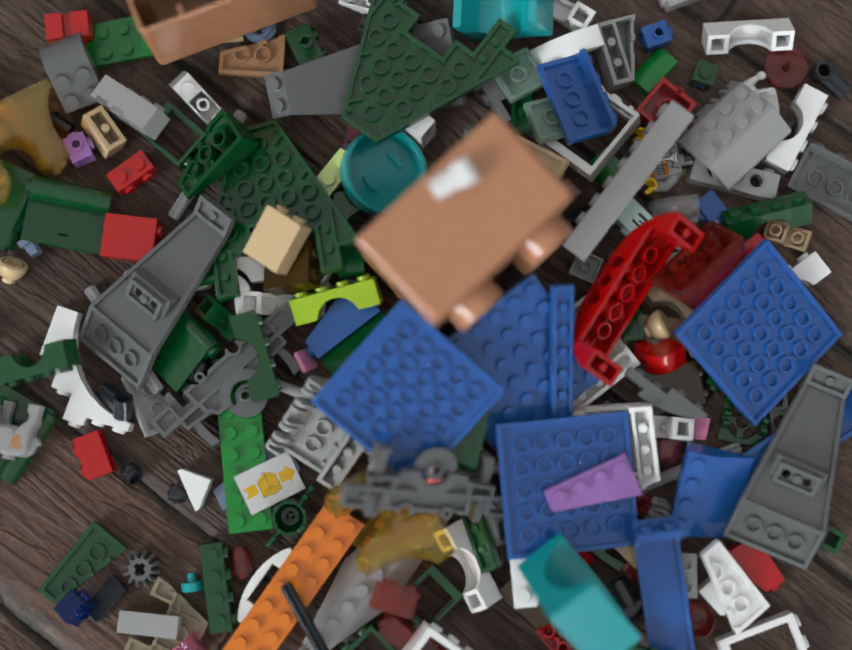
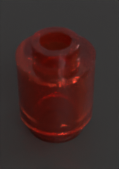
M248 547L230 549L231 555H229L232 576L237 575V580L249 578L250 573L254 572L251 552H248Z

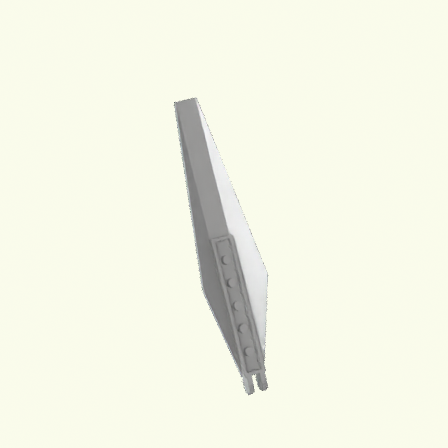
M446 470L444 475L447 476L450 470ZM456 470L457 472L465 473L466 476H473V472ZM404 506L401 508L399 515L396 513L389 519L392 521L371 553L359 546L343 561L313 621L329 650L394 604L434 544L435 539L432 534L446 526L450 518L444 519L440 513L415 512L410 515L407 512L408 506ZM305 636L302 642L303 645L298 650H306V648L314 650L308 637Z

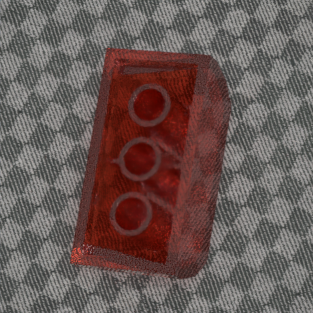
M710 221L701 230L705 236L694 254L681 249L650 279L655 287L673 296L691 310H695L746 258L743 237L713 221Z

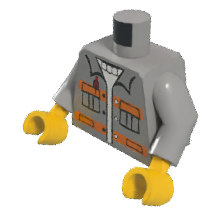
M640 127L633 131V133L639 136L634 138L633 142L637 139L641 141L645 135L642 134L644 128ZM674 143L643 183L648 188L645 190V194L648 195L652 191L664 192L672 188L682 176L681 166L693 164L692 155L689 152L679 154L677 144Z

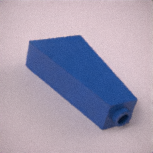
M336 298L305 342L308 345L305 348L312 358L317 357L320 360L321 357L380 313V309L375 305L359 310L350 300Z

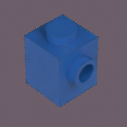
M666 20L644 26L638 32L645 53L668 46L674 36L672 27L667 25Z
M713 189L691 205L696 211L695 216L702 224L705 223L706 226L711 222L714 225L721 221V211L728 210Z

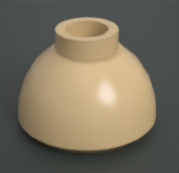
M12 256L0 258V275L4 283L14 284L16 280L26 274L28 265L23 260Z
M660 310L654 311L649 316L647 324L643 326L646 335L657 339L670 338L672 336V329L667 317Z

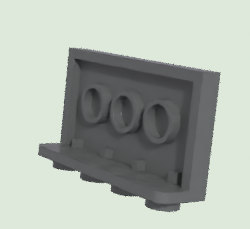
M822 143L808 144L785 188L792 192L805 191L812 202L852 222V162L846 160V156L841 153H833L827 150V147Z

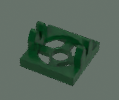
M724 396L716 439L738 442L739 444L754 446L762 441V437L768 431L765 427L769 423V417L766 415L756 426L748 422L746 427L739 428L736 425V419L742 414L740 412L734 417L731 416V410L736 406L727 396ZM729 423H733L737 429L735 436L727 428ZM749 427L757 428L752 436L743 438L744 430Z

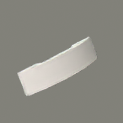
M595 24L548 41L530 50V53L539 65L577 55L580 49L585 48L587 52L604 46L605 43L599 25Z
M240 291L241 297H239L238 313L255 310L256 314L271 315L283 304L293 315L289 303L295 297L292 294L275 296L271 293ZM325 304L322 308L321 317L325 315Z
M289 546L277 552L252 576L239 604L238 622L242 623L256 603L250 596L273 564L280 568L294 547Z

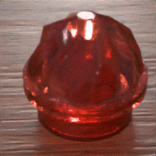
M642 492L643 495L635 496L637 513H647L652 507V499L646 492Z

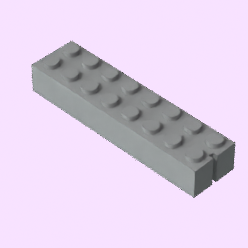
M672 100L670 104L665 102L656 113L657 121L654 123L651 120L642 132L645 135L641 141L637 139L628 150L632 154L628 159L622 158L615 168L618 171L614 177L610 175L601 186L604 188V191L600 195L598 193L594 195L588 203L591 208L587 213L581 212L575 220L578 225L563 240L562 246L582 261L586 260L694 118L691 113Z

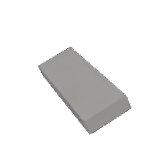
M119 610L117 633L180 639L182 617Z

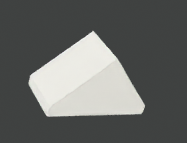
M186 468L178 470L194 510L202 509L214 479Z
M708 576L697 587V592L719 615H725L719 597Z

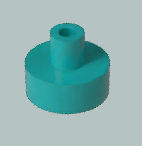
M196 572L187 573L188 582L181 583L182 592L204 590L203 580H196Z

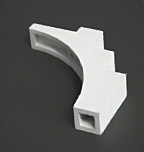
M57 305L40 355H43L45 344L58 340L76 339L78 345L83 314ZM81 365L74 366L71 372L60 373V371H56L51 387L56 388V393L67 397L71 394L63 419L69 421L68 425L80 429L81 426H89L90 420H92L91 424L99 427H104L105 424L113 427L112 431L124 435L125 431L132 432L135 423L128 420L119 421L114 419L113 411L107 408L93 392L86 380Z

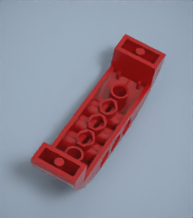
M669 212L656 216L641 224L625 237L606 262L580 306L574 324L573 347L576 359L582 368L610 387H612L623 368L608 358L672 252L677 247L694 254L705 236L702 231L681 213Z

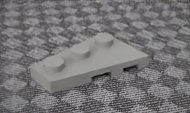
M122 376L121 381L126 392L133 395V410L144 437L158 434L159 432L150 421L169 404L161 393L152 394L146 384L143 388L137 389Z

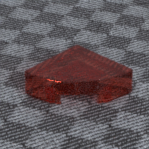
M624 560L622 562L624 565L621 569L632 581L637 580L638 573L629 562Z

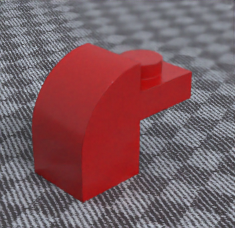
M667 338L658 345H653L647 341L634 342L635 356L639 362L645 364L647 373L658 375L671 373L686 363L685 346L675 340Z

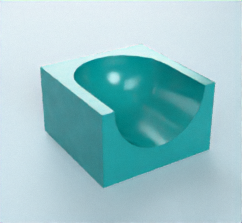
M454 0L453 28L470 41H482L500 18L517 30L514 38L553 36L554 0Z
M561 533L557 534L518 565L519 570L550 621L577 650H628L642 639L606 585Z

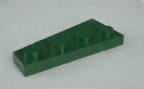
M93 521L38 591L53 604H56L129 548L97 521Z

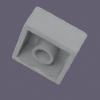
M591 253L585 261L575 256L567 275L593 285L604 259Z

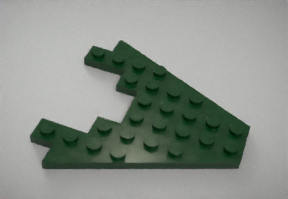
M371 0L341 116L342 120L375 144L382 143L519 65L521 58L506 49L517 34V30L499 18L474 52L455 40L447 52L441 56L410 34V31L421 17L420 14L405 5L408 0Z
M276 119L247 127L259 144L245 160L225 173L222 178L216 202L237 217L229 238L199 285L201 287L215 283L217 300L219 302L241 297L235 256L246 254L243 250L267 205L275 207L277 204L282 205L289 210L288 214L291 216L297 215L306 220L305 225L312 228L308 236L315 235L320 268L324 275L344 270L342 248L357 245V234Z

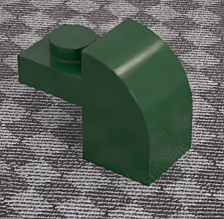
M208 294L195 311L231 342L234 336L228 317L234 314Z

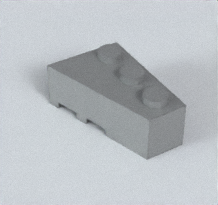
M635 14L596 23L599 25L605 45L594 49L607 92L626 88L634 81Z
M108 75L103 77L91 93V96L115 118L154 140L170 121L164 114L166 110L156 102L152 104L145 96H139L132 89L126 88Z

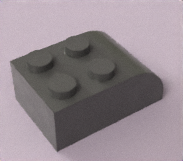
M80 32L39 47V54L45 71L66 114L97 103L91 96V93L102 79Z

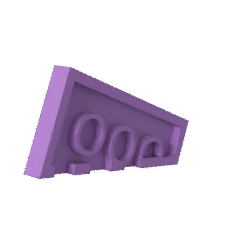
M621 453L543 490L553 512L643 495L625 453Z

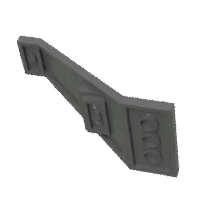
M451 18L415 25L410 31L411 35L441 56L447 52L455 41ZM360 44L282 72L264 75L272 118L290 115L342 114ZM465 95L441 109L466 105Z
M206 193L201 194L193 213L90 304L78 338L137 389L143 388L158 352L229 238L237 217Z
M813 361L722 531L723 536L804 570L807 569L827 530L845 400L852 388L851 376ZM784 470H789V471H790V472H789L788 474H786V475H785V474H782V472H783ZM810 479V482L804 483L803 480Z

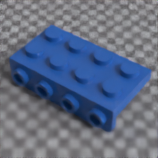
M585 48L580 49L577 55L537 66V73L567 145L612 133L617 124V116L611 110L609 97L603 91L600 76L595 72L592 57Z

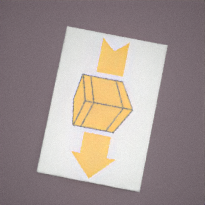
M287 452L234 477L251 515L305 489L290 454Z

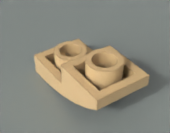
M779 220L768 221L763 233L770 242L802 253L807 251L813 234L812 231L798 227L791 229L787 222Z

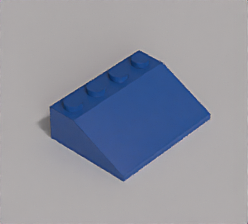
M687 443L671 501V516H678L679 525L683 529L684 536L728 538L723 536L722 531L746 487L754 457L696 443Z

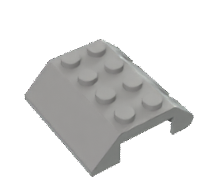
M730 81L724 89L720 90L718 94L721 99H711L709 104L700 109L689 123L690 128H685L675 141L681 153L684 152V148L711 170L713 179L728 192L791 133V129L774 106L739 81Z
M309 376L305 386L301 389V393L309 398L297 396L294 399V403L291 404L283 416V420L278 425L284 431H274L265 447L277 456L284 450L319 472L320 474L316 481L335 492L364 450V447L311 403L313 397L329 379Z

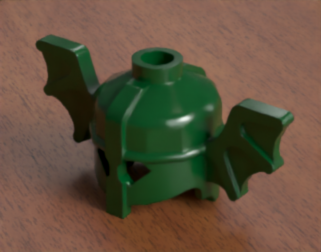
M314 483L310 485L299 501L294 499L282 500L273 508L272 521L277 530L265 544L266 548H270L280 533L283 535H294L304 530L308 521V515L303 503L316 487Z

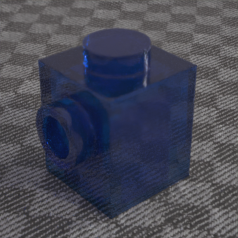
M71 588L54 607V610L65 623L78 627L89 617L90 612L96 606L90 601L91 596L86 591H78Z

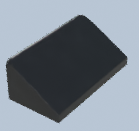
M112 574L85 605L84 609L98 624L127 592L129 587Z

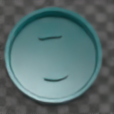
M403 132L397 133L378 145L361 134L347 146L340 164L342 186L349 199L364 212L375 216H381L427 173L426 160L420 147L411 137Z

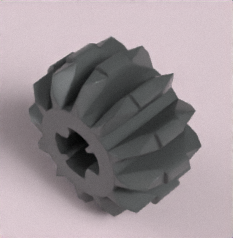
M651 497L646 503L640 521L671 517V503L661 497Z
M145 549L142 554L139 550L134 551V556L131 554L127 556L129 562L123 563V567L128 568V570L123 572V575L127 576L130 574L131 577L128 579V583L136 580V587H140L142 583L147 587L150 585V581H156L157 578L154 574H160L161 570L155 568V566L161 563L160 561H153L156 557L155 553L148 557L149 552ZM141 564L145 565L143 572H139V565Z

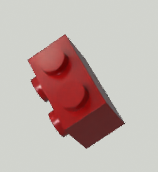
M140 150L106 174L116 190L123 196H126L136 191L142 183L150 181L159 171L147 154Z

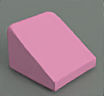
M306 349L294 353V357L303 373L306 374L318 367L317 361L309 355Z
M689 418L695 419L693 439L706 440L710 419Z

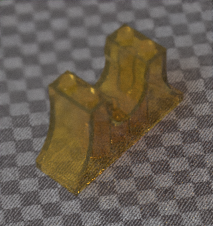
M48 78L0 100V154L11 149L27 153L33 159L35 167L45 177L50 174L56 176L62 173L70 157L50 119L48 96L52 85ZM0 163V204L7 200L6 197L9 195L12 185L7 170Z
M368 466L344 482L365 483ZM343 482L331 487L324 498L325 508L328 513L333 514L334 518L349 515L354 510L360 509L340 507L338 501ZM404 506L398 515L395 510H380L379 508L378 515L383 521L384 532L382 536L372 539L355 557L357 559L355 564L359 572L364 573L365 577L391 564L410 559L427 560L437 565L446 561L455 553V550L435 513L415 512L410 515L407 512L408 506Z

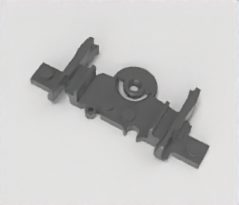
M282 304L264 320V326H261L260 329L262 335L266 334L270 347L266 348L268 356H273V359H275L279 354L289 366L293 375L296 376L301 369L293 356L284 349L287 342L281 336L295 324L294 316ZM243 340L235 341L238 345L236 353H230L228 349H225V355L208 369L207 376L203 372H197L194 379L198 384L190 385L182 395L183 399L188 403L186 406H183L171 392H168L164 399L169 405L156 415L150 423L164 438L168 437L181 424L187 431L195 428L208 444L216 447L221 440L212 434L203 423L204 420L214 414L220 415L227 409L239 417H253L259 414L265 408L268 399L253 403L251 394L248 399H243L242 393L244 391L250 393L247 384L241 385L236 390L235 399L237 404L234 406L231 401V391L234 385L240 381L249 380L257 371L258 355L251 344Z
M376 439L371 449L365 483L343 481L338 501L340 507L363 508V513L366 517L377 516L379 508L380 510H395L399 515L401 508L408 506L407 512L410 515L415 512L440 513L444 519H449L452 517V511H455L457 515L468 516L474 523L481 520L482 514L485 517L503 518L501 494L495 493L496 487L489 482L494 468V458L486 449L481 450L478 465L472 477L466 476L463 472L456 471V458L450 450L444 447H432L423 451L415 460L413 468H401L396 473L392 466H388L385 469L387 459L393 448L389 443H382L380 439ZM440 467L438 472L433 473L434 468ZM421 468H424L425 475L432 480L441 478L446 470L450 471L442 481L428 483L423 480Z

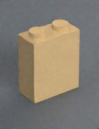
M279 204L276 207L267 205L243 252L273 272L287 275L312 228L305 225L306 220L288 214L289 210Z

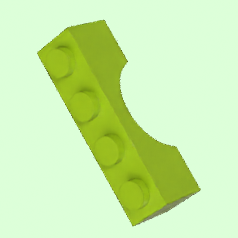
M368 273L358 276L356 281L349 282L348 279L338 281L334 287L328 288L327 285H322L320 288L315 289V292L308 294L307 291L297 292L289 303L296 326L318 321L325 302L330 299H348L360 310L381 304L383 297L376 275L370 277Z

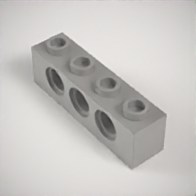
M693 157V164L690 165L686 183L764 201L776 197L781 175L775 174V171L772 169L762 168V170L753 168L728 192L708 173V168ZM751 177L758 179V187H754L750 183Z

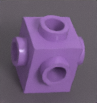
M83 131L72 132L67 135V138L62 139L65 145L62 151L66 159H71L76 168L96 160L92 151L95 145L91 137H86Z

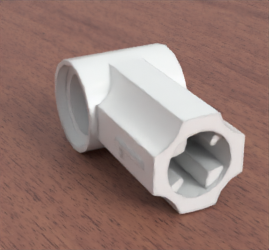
M464 157L453 163L447 171L427 183L439 201L460 188H467L478 181L480 177L469 158Z

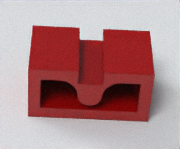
M87 10L71 11L70 14H44L45 36L49 43L78 32L81 33L86 45L88 42H94L93 18Z
M96 430L73 439V452L76 457H79L82 464L80 471L88 481L117 471L112 454L108 450L103 430Z

